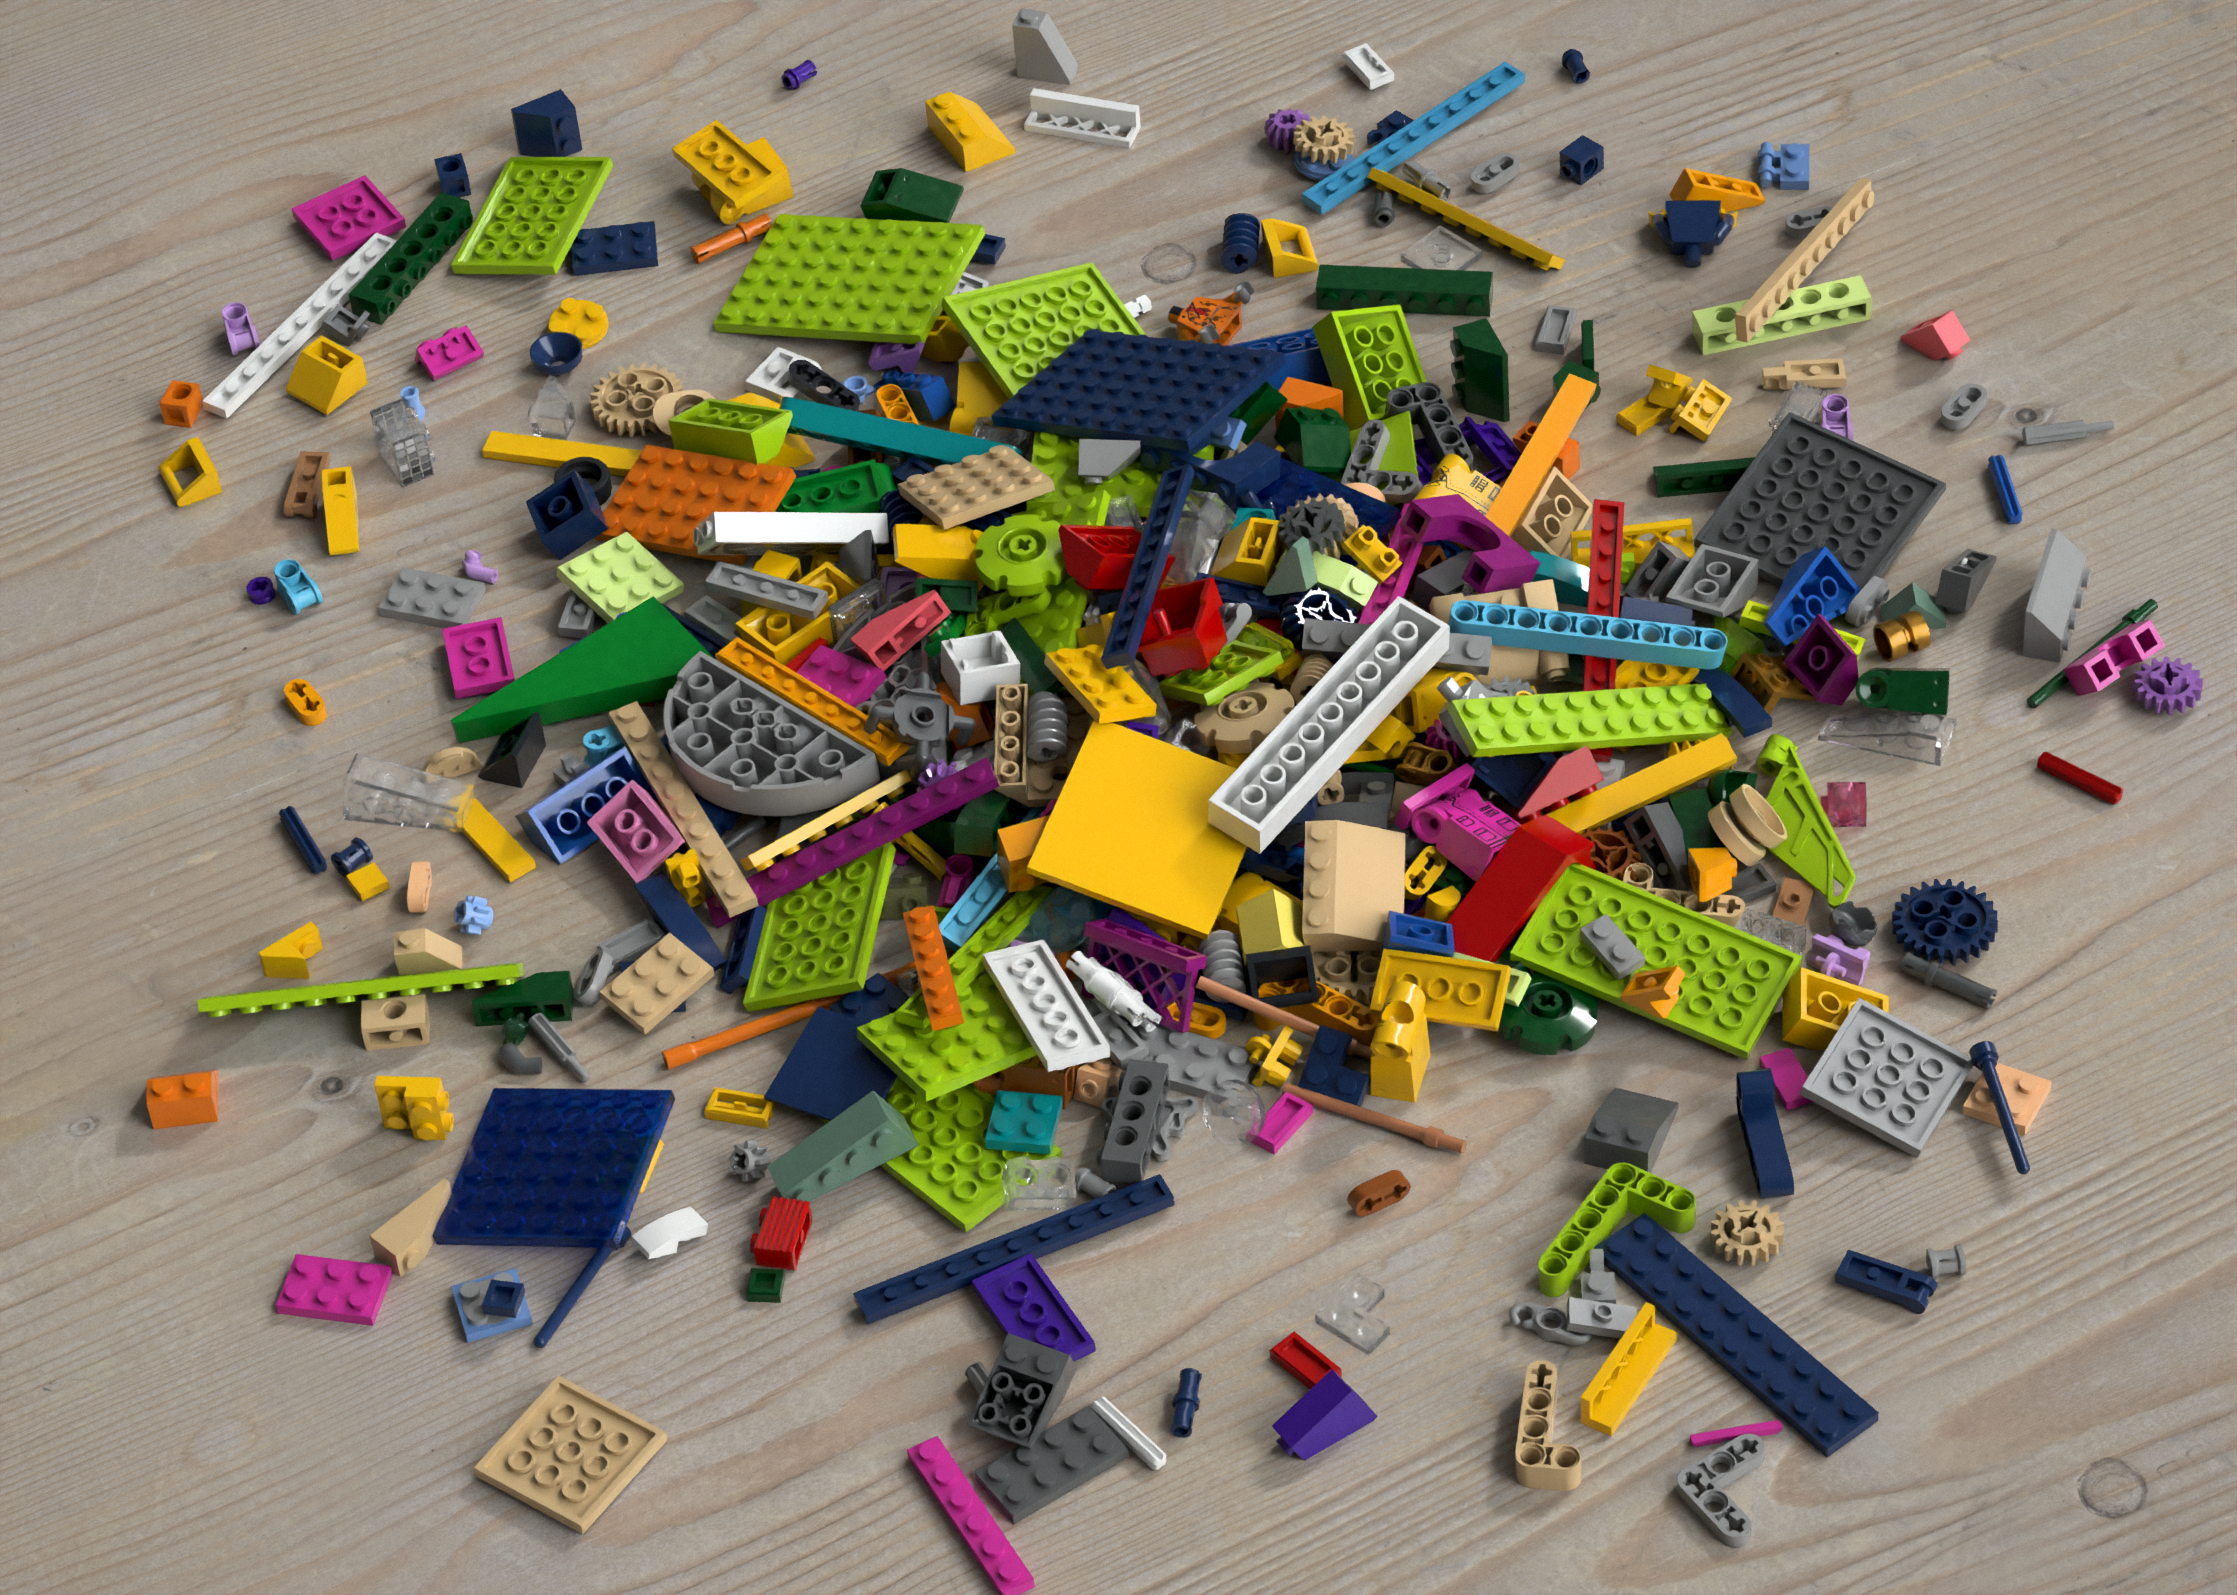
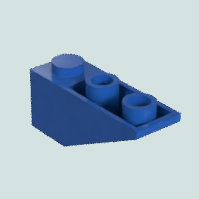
M892 370L885 373L881 377L882 380L873 385L876 391L888 384L899 386L918 420L936 421L956 407L943 376Z

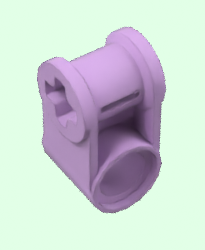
M239 302L227 304L222 309V317L232 356L237 355L239 351L258 348L260 346L255 326L251 322L247 307Z
M1841 394L1826 396L1822 400L1821 426L1853 441L1852 421H1850L1848 399Z

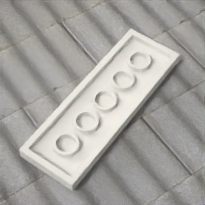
M1044 939L983 954L984 967L1047 1072L1063 1070L1066 1067L1091 1063L1110 1057L1108 1042Z

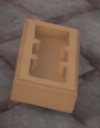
M1784 878L1770 922V931L1802 936L1816 889L1806 881Z

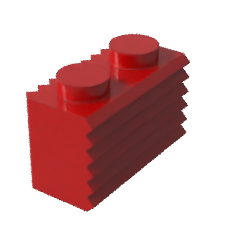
M773 1196L768 1208H762L759 1217V1234L753 1233L750 1242V1252L755 1255L756 1265L796 1270L805 1240H807V1235L812 1225L811 1208L807 1200L803 1202L800 1199L796 1201L794 1198L790 1200Z

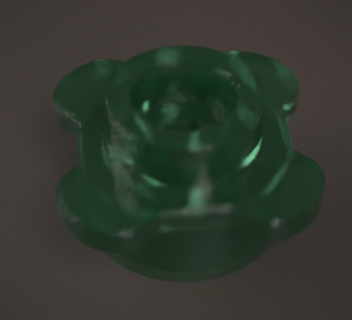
M520 1012L516 1019L510 1017L501 1032L505 1036L502 1045L512 1043L518 1046L524 1040L530 1029V1024L523 1020L524 1013Z

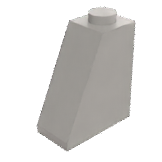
M1021 8L1012 24L1017 77L1070 85L1078 70V63L1049 14L1043 11Z

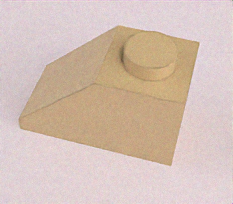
M426 928L394 932V958L399 976L463 969L462 946Z

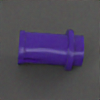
M806 60L794 69L788 68L785 70L784 75L781 77L782 83L787 89L796 90L802 82L817 75L815 70L817 68L811 60Z

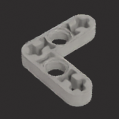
M1375 419L1366 422L1359 432L1341 479V485L1354 482L1359 483L1360 480V483L1377 487L1381 482L1388 481L1387 487L1381 490L1386 502L1410 503L1423 487L1422 483L1411 472L1378 470L1390 440V432L1381 420ZM1372 455L1369 462L1359 464L1364 456Z
M1754 1434L1738 1436L1682 1469L1677 1476V1493L1680 1498L1722 1543L1732 1548H1740L1749 1543L1751 1539V1521L1722 1488L1763 1463L1764 1442L1759 1436ZM1717 1463H1725L1730 1469L1727 1472L1718 1473L1712 1470L1711 1467ZM1699 1483V1490L1694 1486ZM1710 1502H1717L1723 1505L1724 1508L1718 1512H1710L1705 1509V1505ZM1729 1524H1730V1525L1733 1527V1529H1735V1530L1729 1531Z

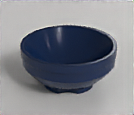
M565 332L546 334L538 338L530 348V358L534 367L542 373L553 377H560L562 374L570 373L578 366L583 357L580 340L576 336ZM557 361H563L566 363L563 365L551 366L553 363Z

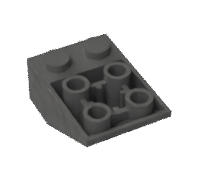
M1008 1333L967 1426L1031 1449L1063 1401L1077 1368L1071 1356Z

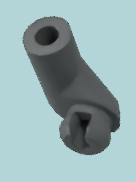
M511 1043L505 1044L500 1048V1061L511 1073H542L541 1057L525 1058L518 1050V1047Z

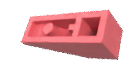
M932 590L872 619L850 639L865 660L884 672L944 620L951 611L938 593Z

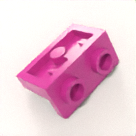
M465 325L459 329L454 327L447 330L442 337L434 341L429 339L422 342L416 349L415 362L417 365L422 364L432 381H435L483 358L484 352L468 326Z

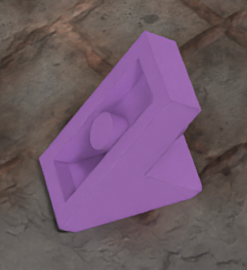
M916 342V344L875 343L868 363L873 371L884 368L889 369L899 365L903 372L914 373L925 342Z

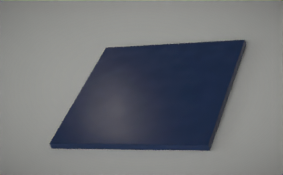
M817 1007L764 1095V1099L831 1121L872 1091L885 1099L898 1075L857 1038V1027L867 1024L866 1022Z

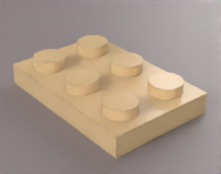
M669 932L600 991V996L605 1003L645 1035L715 975L714 969Z

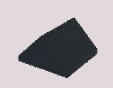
M536 711L501 734L478 774L480 779L518 788L524 786L546 747L541 717Z

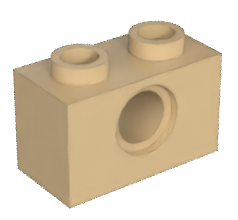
M426 995L361 1001V1032L366 1051L430 1044V1013Z

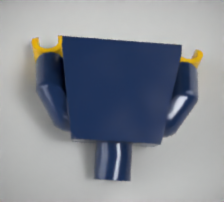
M1721 200L1665 201V209H1661V213L1653 214L1651 211H1648L1650 227L1654 228L1665 245L1671 246L1672 254L1684 255V266L1696 268L1701 265V255L1713 254L1714 247L1722 244L1732 228L1737 226L1738 211L1732 214L1726 213L1725 209H1721Z

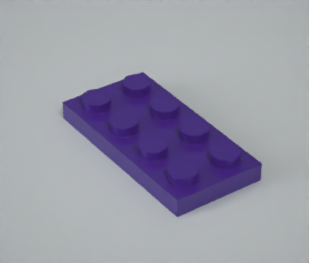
M1031 1253L972 1280L974 1292L1005 1336L1010 1333L1069 1354L1073 1362L1096 1351L1094 1340Z

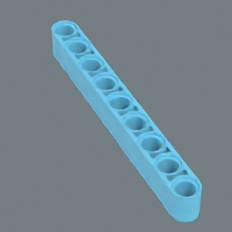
M1470 600L1455 602L1452 605L1448 621L1450 633L1492 637L1493 645L1700 669L1718 668L1722 664L1728 642L1723 632L1712 628Z

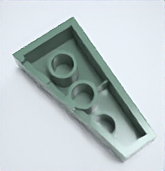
M872 1091L772 1162L767 1168L784 1198L790 1200L794 1198L796 1201L800 1199L803 1202L805 1200L810 1202L911 1150L919 1144L904 1116L876 1092Z

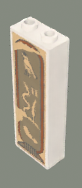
M713 512L696 525L693 531V542L698 548V555H764L767 549L786 555L839 554V549L863 531L872 530L877 551L889 543L887 513Z

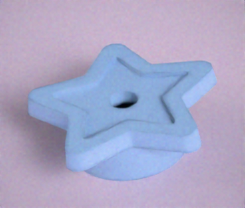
M852 376L846 379L845 382H841L842 385L858 395L860 405L864 403L866 396L876 392L875 387L867 385L865 377Z

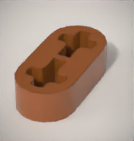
M1391 1170L1356 1186L1349 1193L1347 1201L1358 1216L1364 1217L1402 1200L1409 1193L1411 1185L1401 1171Z

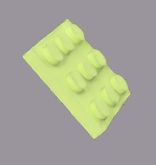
M628 532L557 567L556 576L607 623L615 620L620 613L630 611L653 596L660 603H664L684 591V583Z

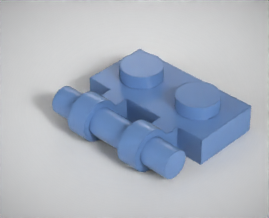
M1763 142L1761 149L1758 151L1760 166L1757 170V176L1760 180V185L1762 187H1769L1772 182H1780V190H1809V144H1781V151H1774L1771 143Z

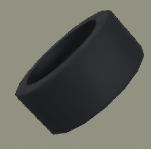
M592 457L574 458L560 465L555 472L554 483L573 470L583 479L591 478L598 480L591 487L595 492L599 505L604 504L611 496L610 472L607 465L599 459Z

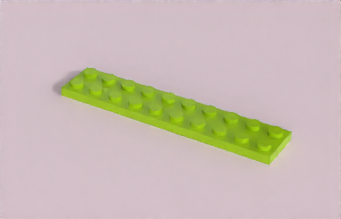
M1706 683L1452 700L1447 707L1472 757L1578 750L1587 745L1589 749L1666 744L1671 742L1680 743L1687 740L1694 742L1696 739L1705 741L1720 733L1728 739L1733 732L1732 728L1726 723L1724 714L1718 710L1711 699L1712 694L1706 687Z
M524 962L209 996L197 1001L199 1012H208V1017H219L232 1014L231 1009L239 1008L240 1014L259 1012L264 1010L263 1005L270 1004L272 1005V1010H282L295 1007V1002L303 1001L304 1007L326 1004L327 998L334 997L336 998V1003L359 1000V995L367 994L368 1000L387 998L391 996L390 991L399 990L400 996H409L423 993L422 988L431 987L432 993L451 991L454 989V984L463 983L464 989L481 988L486 986V981L495 980L496 986L509 985L517 982V977L525 975Z

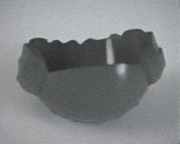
M1852 901L1842 903L1833 909L1829 916V926L1832 934L1841 938L1844 943L1864 946L1876 935L1878 927L1875 916L1872 915V912L1867 907H1856Z

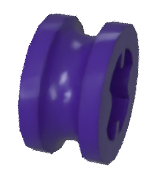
M256 577L246 586L249 599L254 604H267L276 596L270 578Z

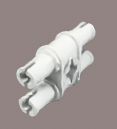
M1077 951L1071 956L1077 962H1073L1070 959L1067 961L1066 967L1084 981L1085 989L1089 993L1094 994L1097 1000L1110 1011L1124 1016L1133 1026L1141 1025L1146 1032H1151L1156 1028L1152 1022L1154 1021L1159 1024L1161 1021V1016L1143 1002L1142 994L1139 991L1135 990L1120 974L1103 967L1094 957L1087 959L1081 951Z

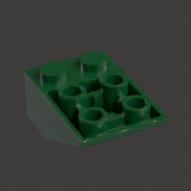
M903 168L879 170L875 172L860 207L866 219L949 223L964 188L962 185Z

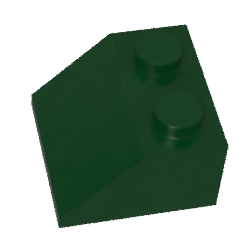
M1308 407L1286 408L1274 438L1301 471L1344 473L1351 456L1349 426L1340 417L1339 412L1331 408H1325L1324 410L1310 409Z

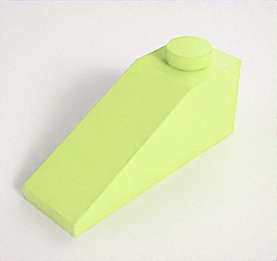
M1286 548L1282 553L1275 568L1279 567L1280 563L1286 556L1288 552ZM1314 551L1312 558L1318 582L1311 588L1315 585L1321 591L1329 588L1330 593L1334 595L1339 594V598L1343 601L1348 600V607L1356 609V613L1363 609L1378 581L1353 565Z

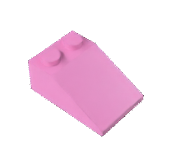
M633 780L587 822L636 883L645 880L685 842L658 803Z

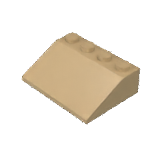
M1340 820L1305 821L1302 936L1305 946L1310 945L1311 953L1382 950L1389 911L1404 914L1405 833Z

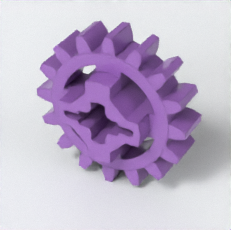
M2164 656L2163 662L2153 658L2151 666L2143 663L2141 671H2136L2133 692L2137 693L2136 700L2138 702L2144 701L2145 709L2152 706L2156 707L2155 713L2157 714L2162 709L2167 710L2168 715H2172L2174 709L2185 713V706L2194 708L2195 700L2200 701L2203 679L2199 678V670H2192V663L2189 662L2182 665L2181 658H2177L2174 662H2170L2168 656Z

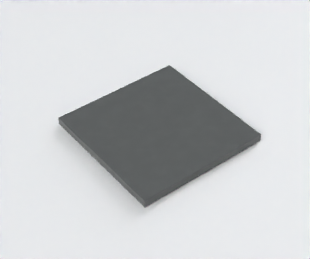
M1789 412L1693 540L1694 547L1699 548L1701 544L1759 559L1758 577L1781 587L1786 574L1801 555L1826 546L1861 590L1873 576L1883 577L1945 492L1946 483Z

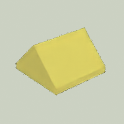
M1274 888L1236 907L1244 965H1246L1245 954L1305 946L1302 936L1300 904Z

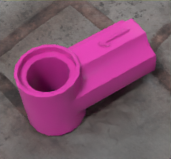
M964 854L953 855L946 861V876L937 907L953 908L976 879L973 861L968 855Z

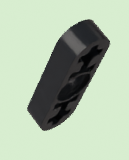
M796 360L790 364L788 373L790 385L814 402L859 411L860 399L858 395L811 362ZM826 386L831 389V392L826 394L820 393L816 388Z

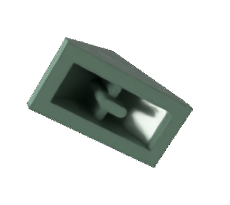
M1303 536L1291 546L1263 590L1265 595L1307 591L1318 582L1308 539Z
M1914 583L1909 584L1881 606L1882 622L1889 619L1897 621L1898 616L1916 610L1923 616L1929 629L1946 628L1943 606L1936 605V598Z

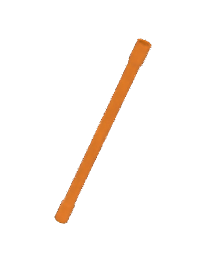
M915 961L881 974L895 986L919 980ZM848 993L809 1000L698 1041L687 1042L662 1051L664 1063L667 1069L670 1070L692 1062L698 1057L812 1017L817 1007L830 1010L831 1005Z

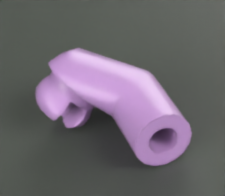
M466 551L462 565L467 576L474 580L495 584L498 578V570L484 567L480 561L481 554L479 551Z

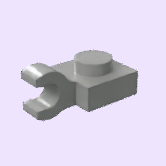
M1590 1249V1273H1580L1581 1298L1616 1304L1615 1272H1604L1603 1249Z

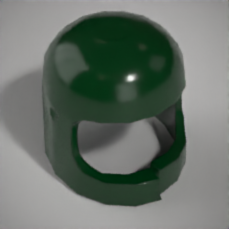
M1719 770L1715 772L1707 785L1710 802L1715 806L1721 801L1730 803L1731 793L1743 784L1750 785L1756 790L1758 773L1735 770Z

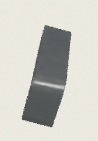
M1422 382L1395 388L1388 393L1385 419L1409 411L1411 424H1418L1437 465H1439L1444 456L1453 453L1460 456L1467 463L1470 471H1472L1473 454L1438 385L1431 382Z

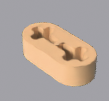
M413 861L411 864L407 890V905L410 913H424L427 911L431 888V866L429 861Z

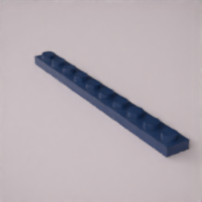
M1189 463L1163 471L1101 658L1106 669L1126 666L1135 659L1195 474Z
M1158 1174L854 1292V1301L868 1325L971 1285L972 1280L1030 1253L1035 1259H1038L1174 1206V1196L1162 1176Z

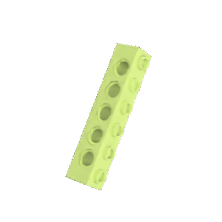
M1861 275L1798 288L1748 342L1737 341L1735 314L1749 299L1692 311V333L1702 355L1871 320L1872 297Z

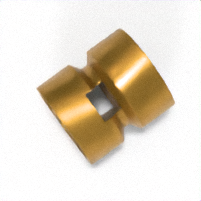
M1916 610L1898 616L1897 621L1889 619L1873 627V638L1876 648L1887 662L1905 657L1907 652L1915 653L1928 648L1931 644L1927 623Z

